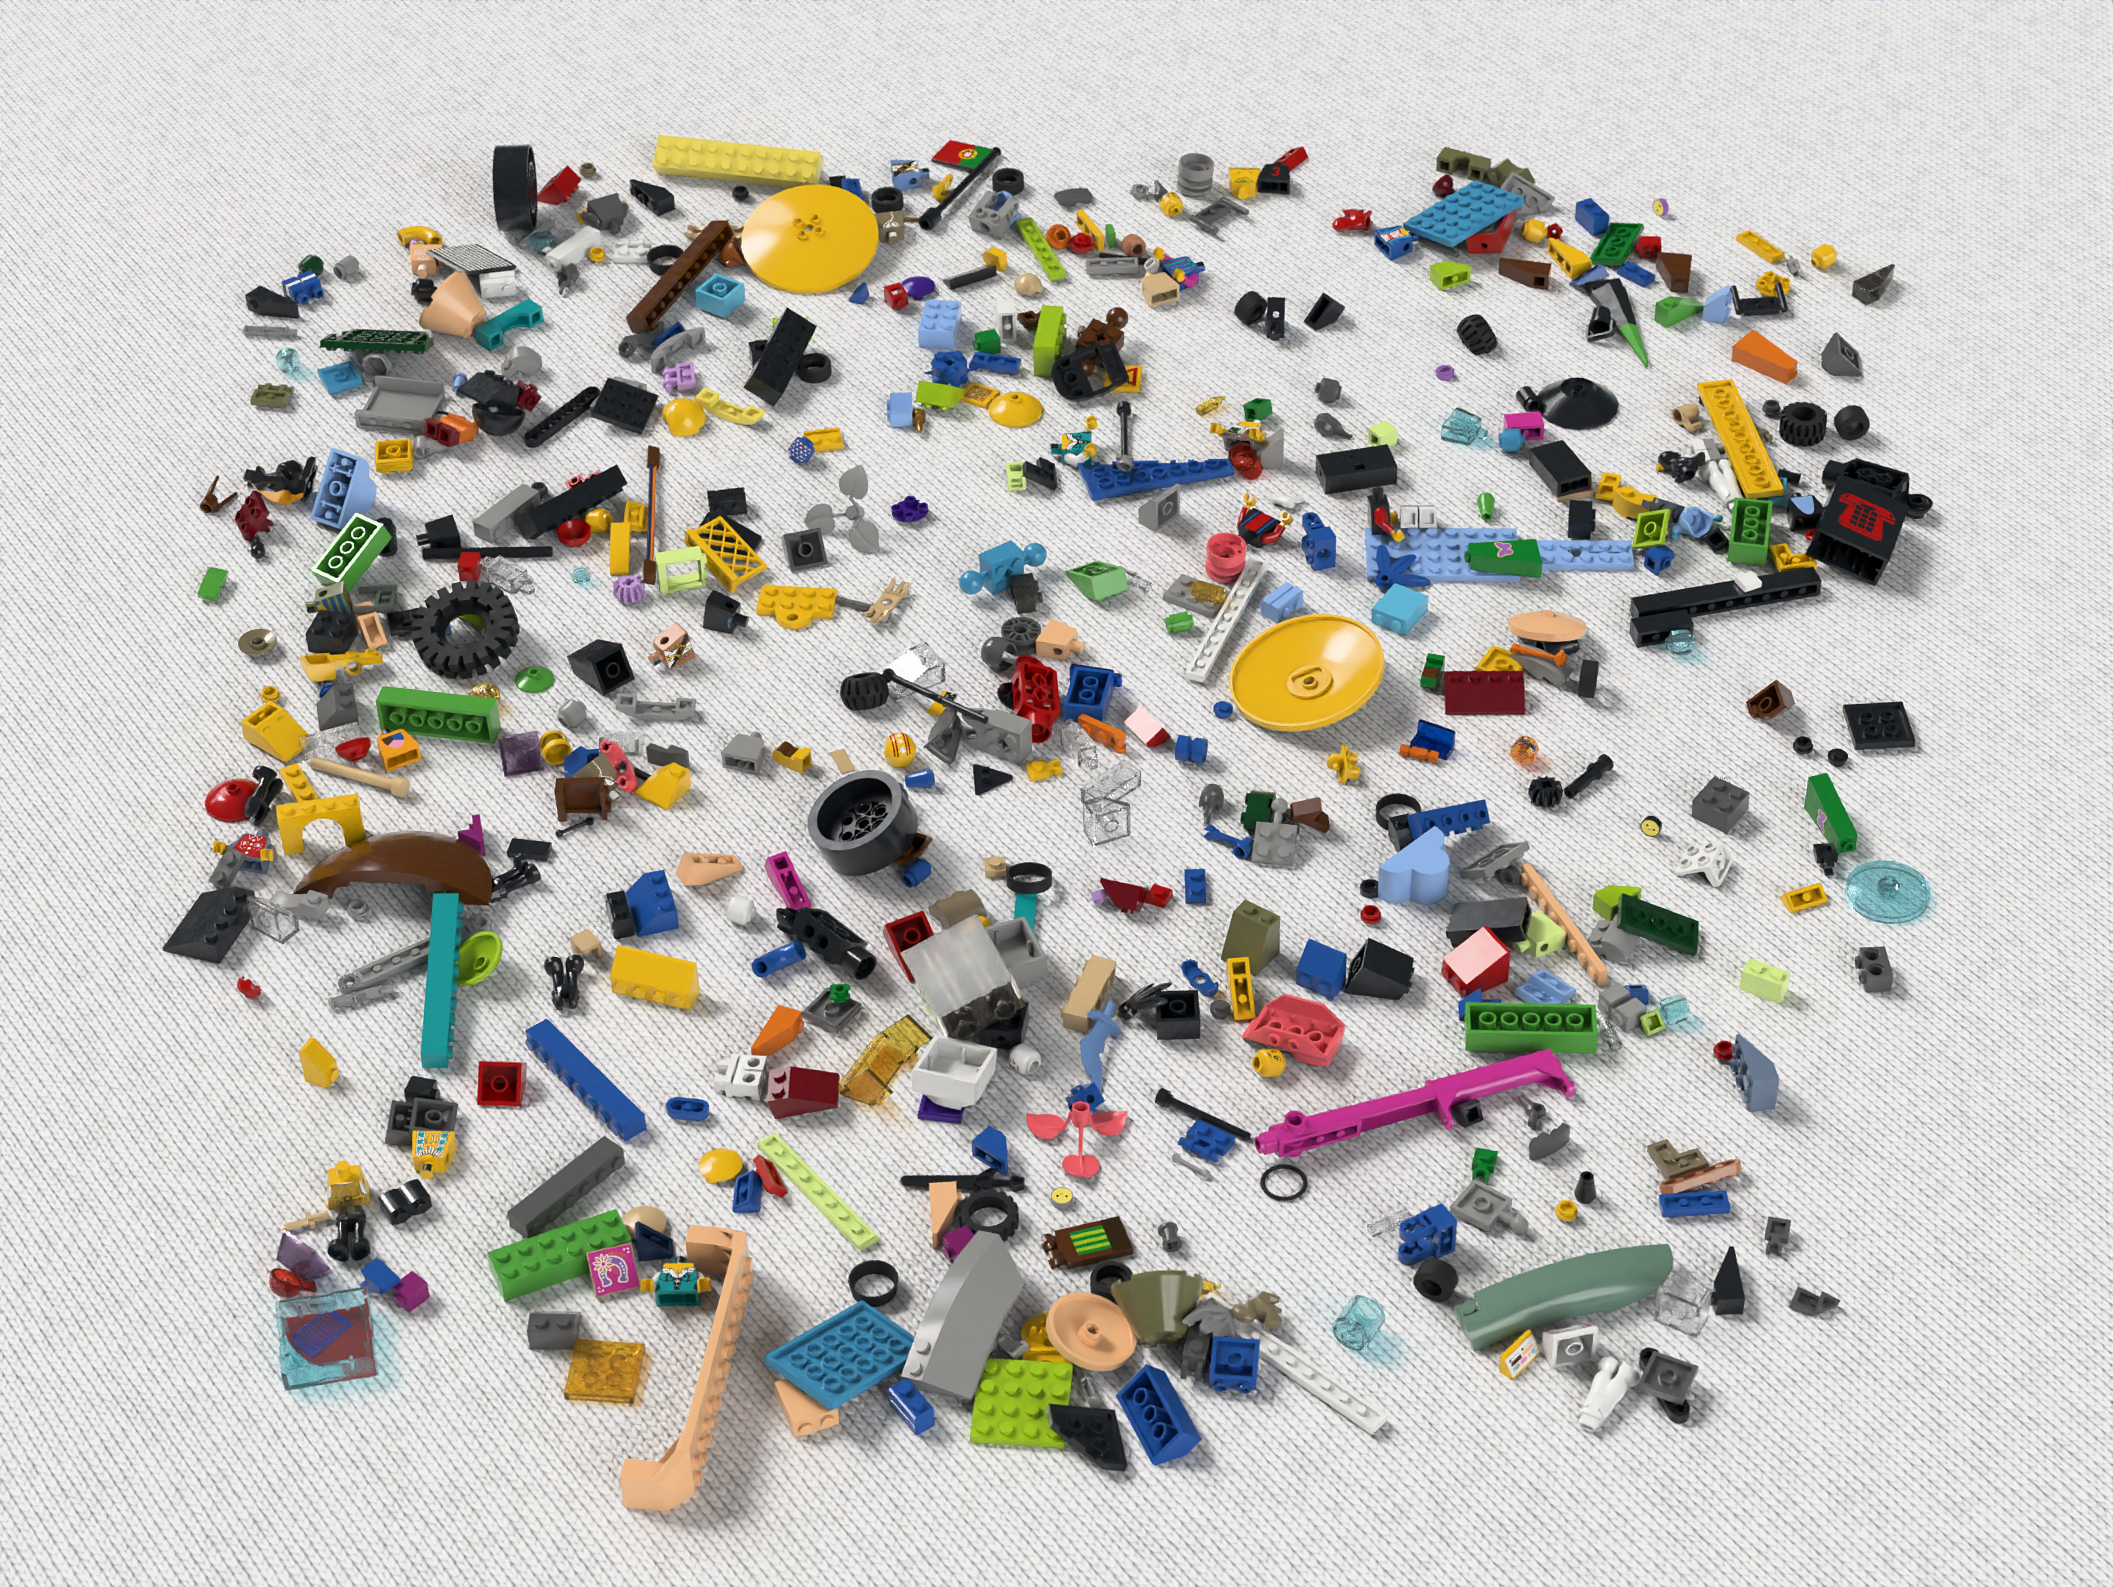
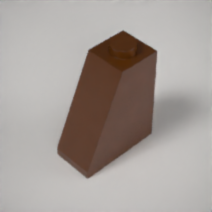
M1657 252L1656 269L1668 289L1672 292L1688 293L1692 255Z

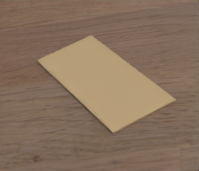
M845 749L830 752L841 774L855 770Z

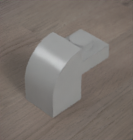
M514 347L509 350V359H506L501 365L502 375L508 379L520 369L531 377L543 367L542 356L529 347Z

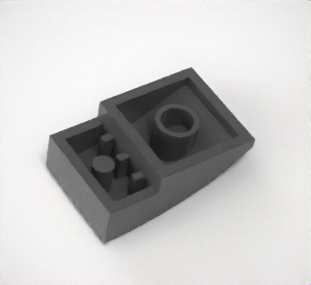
M417 1097L414 1098V1103L392 1100L385 1144L412 1145L413 1131L454 1132L458 1103Z

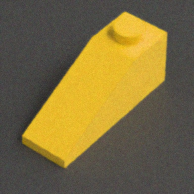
M1548 238L1547 253L1571 280L1576 279L1591 269L1592 261L1583 251L1556 239Z
M1249 957L1227 959L1226 975L1234 1021L1254 1020L1256 1015Z

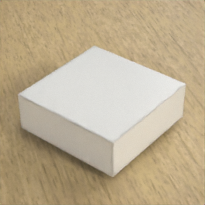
M1752 571L1735 576V583L1744 592L1760 588L1762 585V581Z

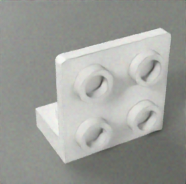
M1723 841L1709 842L1697 846L1692 845L1686 849L1675 870V874L1679 876L1704 871L1712 887H1717L1721 885L1733 859Z

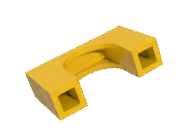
M358 793L276 805L277 821L284 855L305 852L302 831L308 823L317 819H330L337 822L343 829L346 846L366 838Z

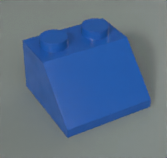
M1309 939L1296 969V984L1333 1000L1346 985L1347 954Z

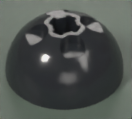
M480 403L472 404V415L475 423L483 432L489 435L505 436L514 433L522 425L526 416L524 411L514 407H491Z

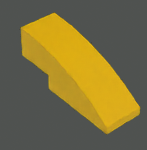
M630 522L611 523L610 576L629 575L631 559Z

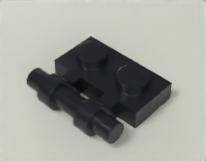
M418 608L387 613L391 636L399 635V637L413 632L411 626L413 619H418L416 616Z

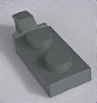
M1656 497L1653 498L1652 502L1643 500L1641 507L1650 509L1649 512L1669 509L1670 516L1668 522L1671 523L1679 521L1680 514L1685 508L1684 506Z

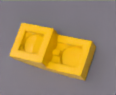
M1603 472L1596 498L1613 501L1614 489L1619 488L1621 475Z

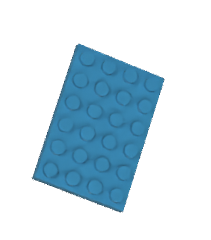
M1475 180L1452 195L1447 196L1442 201L1435 203L1430 208L1423 210L1415 217H1411L1403 223V228L1406 231L1454 247L1525 204L1524 197Z
M861 1300L766 1354L764 1363L832 1411L903 1369L915 1336Z

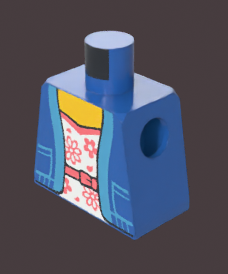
M1402 226L1377 229L1374 235V245L1390 261L1410 253L1413 242L1418 240L1417 234L1407 232Z

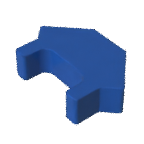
M579 746L564 757L565 778H573L574 773L600 755L599 749H586Z

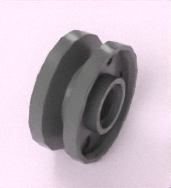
M1015 617L1002 625V638L1016 646L1018 656L1036 652V639L1041 634V626L1037 621L1027 617Z

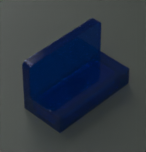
M1420 719L1418 721L1417 734L1410 742V748L1415 746L1428 749V752L1431 750L1439 752L1440 759L1447 760L1455 749L1456 732Z

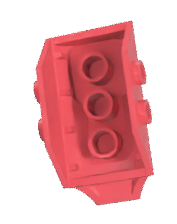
M1283 994L1265 1004L1259 1016L1250 1022L1242 1038L1291 1052L1292 1058L1297 1061L1322 1067L1329 1065L1338 1052L1343 1039L1345 1024L1325 1004Z

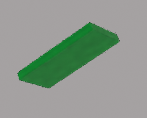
M1611 222L1590 257L1592 264L1623 265L1642 234L1644 224Z

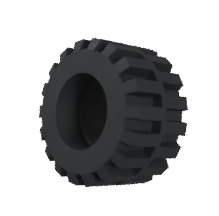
M1795 402L1788 404L1781 411L1780 437L1795 446L1807 447L1819 444L1825 436L1827 424L1826 411L1814 403Z

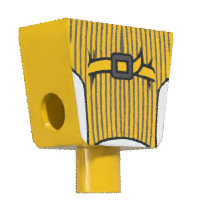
M339 1161L336 1164V1168L328 1170V1210L339 1209L345 1206L353 1207L371 1204L370 1185L361 1166H349L347 1161Z

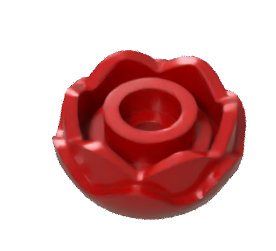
M242 976L237 981V989L248 998L253 999L261 994L262 989L258 985H254L250 979H245Z

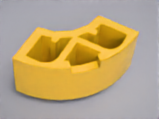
M1632 486L1614 489L1613 508L1626 519L1628 516L1638 519V513L1650 511V509L1641 507L1642 501L1652 502L1654 497H1658L1656 494L1640 493Z

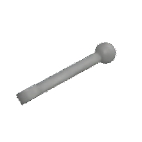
M1179 1154L1172 1155L1174 1163H1182L1202 1174L1203 1178L1207 1179L1210 1177L1211 1173L1209 1170L1198 1168L1183 1160Z

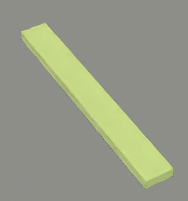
M776 1133L757 1142V1148L774 1163L860 1252L879 1241L878 1235Z

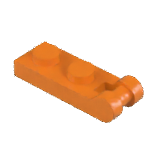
M1083 713L1078 717V733L1114 748V751L1118 754L1126 751V744L1124 743L1126 741L1125 732Z

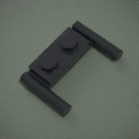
M1775 284L1778 297L1739 299L1737 287L1735 285L1731 286L1730 292L1733 294L1732 300L1736 314L1741 315L1743 313L1744 316L1779 314V311L1787 312L1788 306L1782 284Z

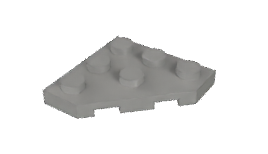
M1513 171L1500 187L1504 191L1524 197L1525 204L1515 209L1516 217L1546 213L1555 200L1554 196Z

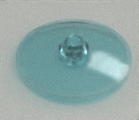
M1878 860L1864 863L1856 867L1849 874L1846 881L1845 896L1849 905L1863 917L1880 923L1899 924L1912 921L1925 912L1930 900V887L1923 875L1914 868L1895 861Z

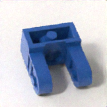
M1313 512L1305 513L1302 516V527L1307 535L1302 537L1301 548L1305 553L1307 564L1311 565L1313 571L1335 567L1336 536L1330 526H1324L1318 514Z
M1443 1203L1429 1207L1427 1210L1400 1224L1399 1237L1405 1242L1398 1248V1260L1401 1264L1410 1266L1433 1256L1439 1259L1455 1251L1457 1220Z

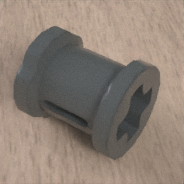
M1166 1222L1158 1227V1234L1163 1239L1162 1247L1166 1252H1174L1182 1247L1181 1238L1177 1235L1178 1227L1174 1222Z

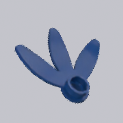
M1385 545L1378 547L1376 560L1380 573L1375 578V584L1379 589L1388 590L1395 583L1408 587L1429 586L1431 582L1419 575L1401 574L1414 563L1416 559L1415 554L1401 557L1390 567L1388 549Z

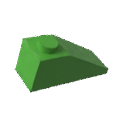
M1669 296L1656 302L1654 320L1668 328L1703 311L1704 305L1694 298Z

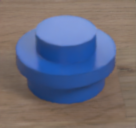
M1220 701L1213 706V712L1217 718L1226 719L1233 712V706L1226 701Z

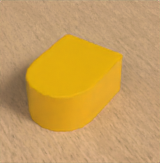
M991 247L983 253V260L986 265H996L999 272L1007 267V253L1005 251Z

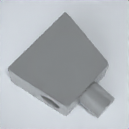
M756 731L752 732L750 736L737 734L721 752L723 767L758 775L765 757V743L761 734Z

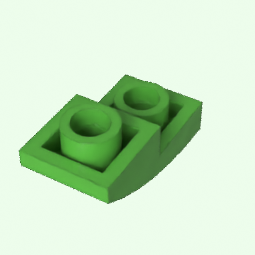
M210 567L197 593L198 598L217 602L220 590L224 588L229 571Z

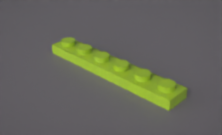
M1033 218L1016 220V228L1048 280L1057 281L1066 278V271Z

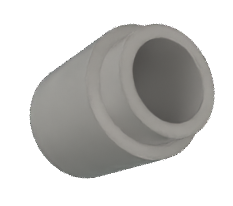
M350 255L335 264L333 268L334 274L339 279L347 278L359 270V261Z

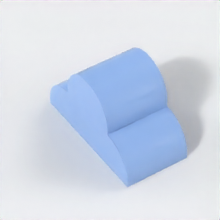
M331 448L310 519L343 529L355 513L365 514L370 510L375 501L377 489L375 482L368 478L369 464L366 459Z
M1435 826L1379 866L1378 897L1390 903H1400L1411 899L1425 905L1436 904L1445 899L1448 893L1450 859L1444 851L1445 837L1440 829Z

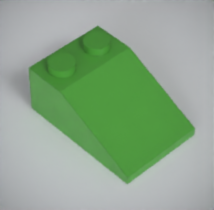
M1095 561L1065 571L1066 575L1087 598L1093 599L1095 602L1103 601L1106 599L1105 597L1110 595H1121L1122 591L1128 590L1124 567Z

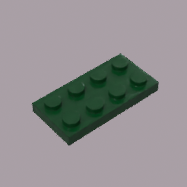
M1624 893L1620 895L1617 916L1618 929L1691 956L1697 953L1699 921Z

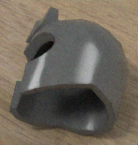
M1002 637L988 638L981 648L982 661L989 667L1005 671L1012 664L1006 661L1000 663L1006 647L1007 652L1017 655L1016 646Z

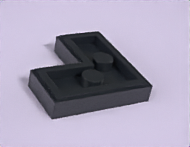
M1039 457L1036 465L1028 461L1022 464L1023 477L1053 491L1058 487L1055 463Z

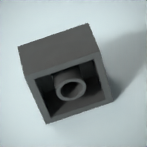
M1714 776L1692 800V817L1727 834L1749 809L1750 792Z

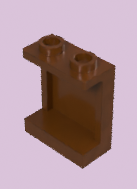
M605 777L556 778L554 793L559 822H567L568 813H602L603 820H607L608 812L612 811L611 800L607 799L610 796V788L605 783Z

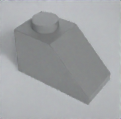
M1279 429L1262 442L1261 450L1257 451V461H1261V469H1283L1284 429Z

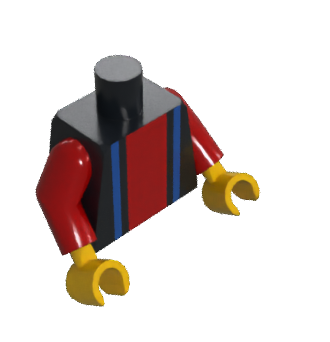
M1373 488L1372 495L1367 496L1368 524L1371 534H1391L1396 542H1400L1405 536L1400 529L1394 532V527L1392 526V524L1399 521L1396 511L1390 513L1389 502L1383 488Z
M1246 493L1244 495L1246 505L1242 507L1237 523L1238 536L1245 541L1246 545L1250 544L1256 548L1276 543L1285 531V526L1293 523L1292 515L1282 511L1280 514L1281 522L1255 508L1250 509L1257 501L1254 495L1252 500L1248 501L1250 495Z

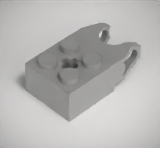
M970 708L987 716L989 720L986 724L962 714L963 720L973 727V729H967L966 733L963 734V739L977 750L1018 764H1022L1031 753V720L999 709L992 711L986 708ZM976 734V738H969L968 736Z

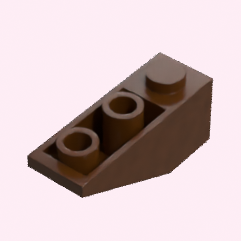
M1500 258L1498 274L1530 288L1548 290L1552 264Z

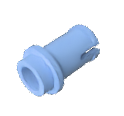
M461 372L453 377L452 392H455L457 395L461 394L459 393V388L468 380L466 375Z

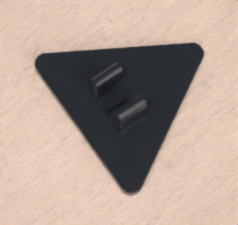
M973 765L975 795H981L1013 779V775L989 768V766Z

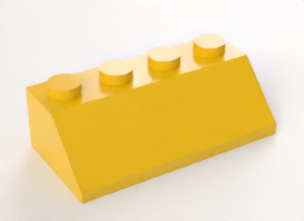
M621 945L617 946L610 975L613 993L691 1010L700 994L697 963Z

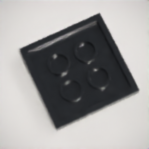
M607 378L592 410L591 417L642 435L659 395Z
M1902 701L1843 705L1842 711L1855 750L1915 747V738Z

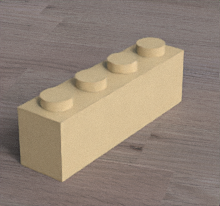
M1094 955L1091 956L1088 963L1084 964L1082 976L1077 978L1075 989L1070 992L1067 1005L1062 1007L1061 1018H1063L1064 1028L1088 1033L1093 1020L1087 1017V1013L1091 1010L1099 1011L1116 978V961Z

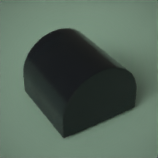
M1472 1099L1454 1107L1456 1120L1464 1128L1483 1121L1478 1099Z

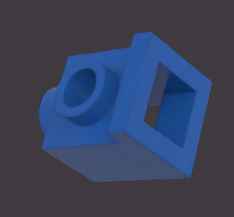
M1665 545L1656 546L1645 552L1644 567L1658 576L1661 570L1671 566V560L1675 557L1674 552Z

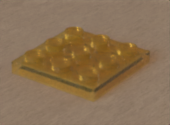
M576 1339L564 1389V1399L634 1404L646 1351L645 1343Z

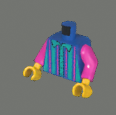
M1155 248L1153 255H1155L1156 260L1161 261V272H1165L1179 284V291L1188 287L1191 288L1199 282V273L1205 271V265L1202 261L1194 263L1188 256L1170 258L1164 254L1165 251L1162 248Z

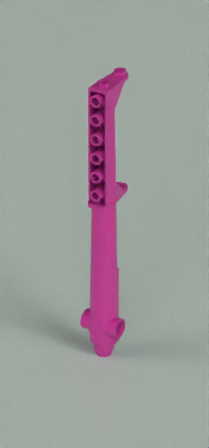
M1551 1049L1488 1066L1478 1067L1473 1070L1459 1072L1447 1077L1437 1078L1436 1080L1431 1081L1429 1079L1425 1081V1087L1305 1116L1300 1111H1290L1285 1115L1283 1123L1272 1125L1268 1131L1259 1133V1136L1255 1137V1147L1259 1154L1275 1153L1279 1158L1284 1156L1297 1157L1303 1151L1360 1136L1361 1132L1434 1112L1447 1130H1451L1454 1128L1451 1112L1455 1105L1472 1099L1483 1098L1531 1083L1560 1090L1568 1098L1576 1093V1087L1574 1082L1569 1081L1564 1073L1560 1060L1554 1056Z

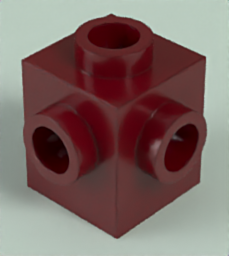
M519 380L516 384L520 386L517 406L521 409L526 408L532 411L542 397L537 392L538 388L531 383L528 385Z

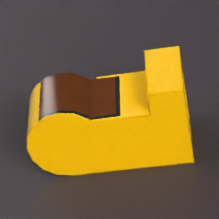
M784 741L772 752L773 758L777 763L800 774H803L812 765L811 749L807 747L800 749Z

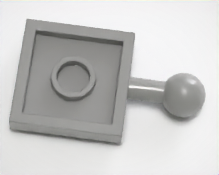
M1276 798L1271 805L1273 812H1275L1273 823L1256 821L1251 860L1253 863L1293 866L1298 828L1297 825L1281 824L1282 815L1286 812L1288 804L1283 798Z
M1475 1179L1450 1206V1213L1487 1232L1498 1220L1510 1225L1512 1231L1516 1234L1525 1233L1529 1227L1526 1218L1522 1216L1514 1218L1505 1213L1512 1205V1198Z

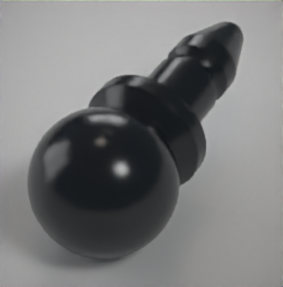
M255 535L250 549L251 556L255 559H261L265 555L264 544L258 535Z

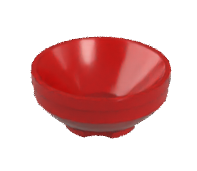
M569 520L560 524L557 528V536L561 543L571 548L581 547L590 539L591 527L582 520Z
M369 737L353 739L336 746L335 751L339 757L347 760V762L358 761L367 756L366 754L371 748V740Z

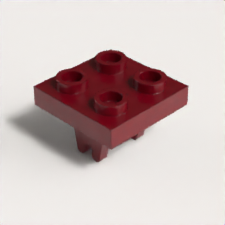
M254 490L245 499L244 505L234 518L244 540L251 542L257 531L270 532V528L267 526H274L273 521L266 518L269 515V511L260 493Z

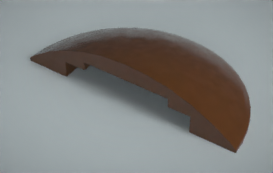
M400 831L368 837L332 853L303 877L293 894H307L309 890L326 894L328 899H332L336 888L348 887L350 881L424 884L426 891L459 893V901L463 902L464 905L489 906L493 885L490 869L479 852L467 843L435 832Z

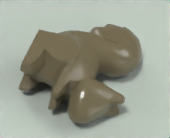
M1265 1291L1260 1292L1254 1298L1248 1299L1245 1304H1234L1233 1308H1231L1234 1318L1242 1323H1251L1255 1319L1263 1322L1265 1332L1279 1327L1283 1322L1282 1318L1277 1314L1281 1313L1282 1309L1274 1305L1279 1303L1280 1297Z

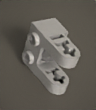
M988 190L968 216L973 231L1002 239L1009 229V223L1017 213L1020 203L1019 200L1010 197L999 211L992 210L997 203L998 195Z

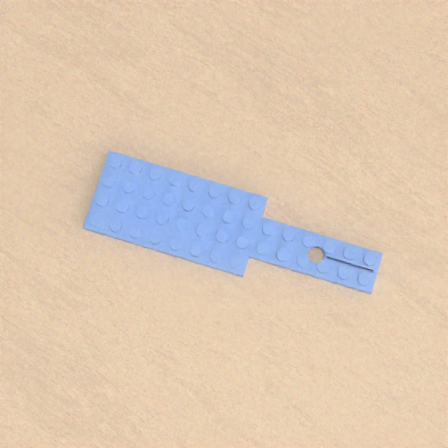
M1394 527V532L1400 529L1405 536L1400 542H1396L1391 534L1372 535L1370 528L1365 529L1367 581H1375L1377 574L1380 573L1377 566L1376 553L1380 545H1385L1390 555V567L1401 557L1415 554L1416 559L1414 563L1401 574L1419 575L1427 578L1430 582H1520V576L1470 570L1468 562L1465 563L1464 552L1468 551V543L1517 540V531L1514 528ZM1536 540L1542 560V570L1634 569L1631 541ZM1570 551H1579L1581 554L1579 557H1572Z

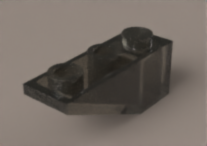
M1888 265L1853 281L1852 296L1864 305L1879 300L1893 281L1895 265Z

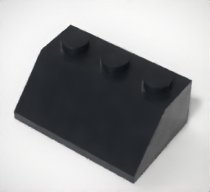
M485 370V372H477L459 388V393L484 406L517 407L520 386L514 384L513 380L504 379L503 375L495 374V371Z

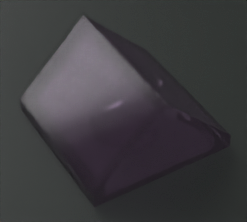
M287 1229L283 1231L276 1257L278 1262L305 1282L328 1276L333 1272L314 1249Z

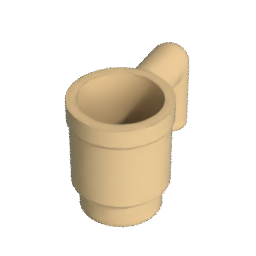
M1688 403L1672 410L1674 422L1677 425L1683 424L1688 432L1703 428L1701 421L1694 424L1690 423L1700 414L1699 408L1695 403Z

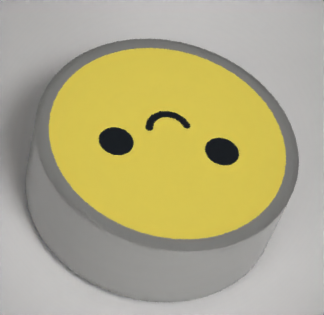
M1065 1187L1054 1189L1051 1193V1204L1058 1209L1069 1208L1073 1204V1192Z

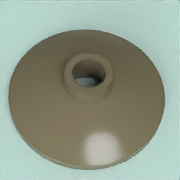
M267 629L248 631L238 640L239 649L248 655L265 654L271 651L277 644L276 635Z

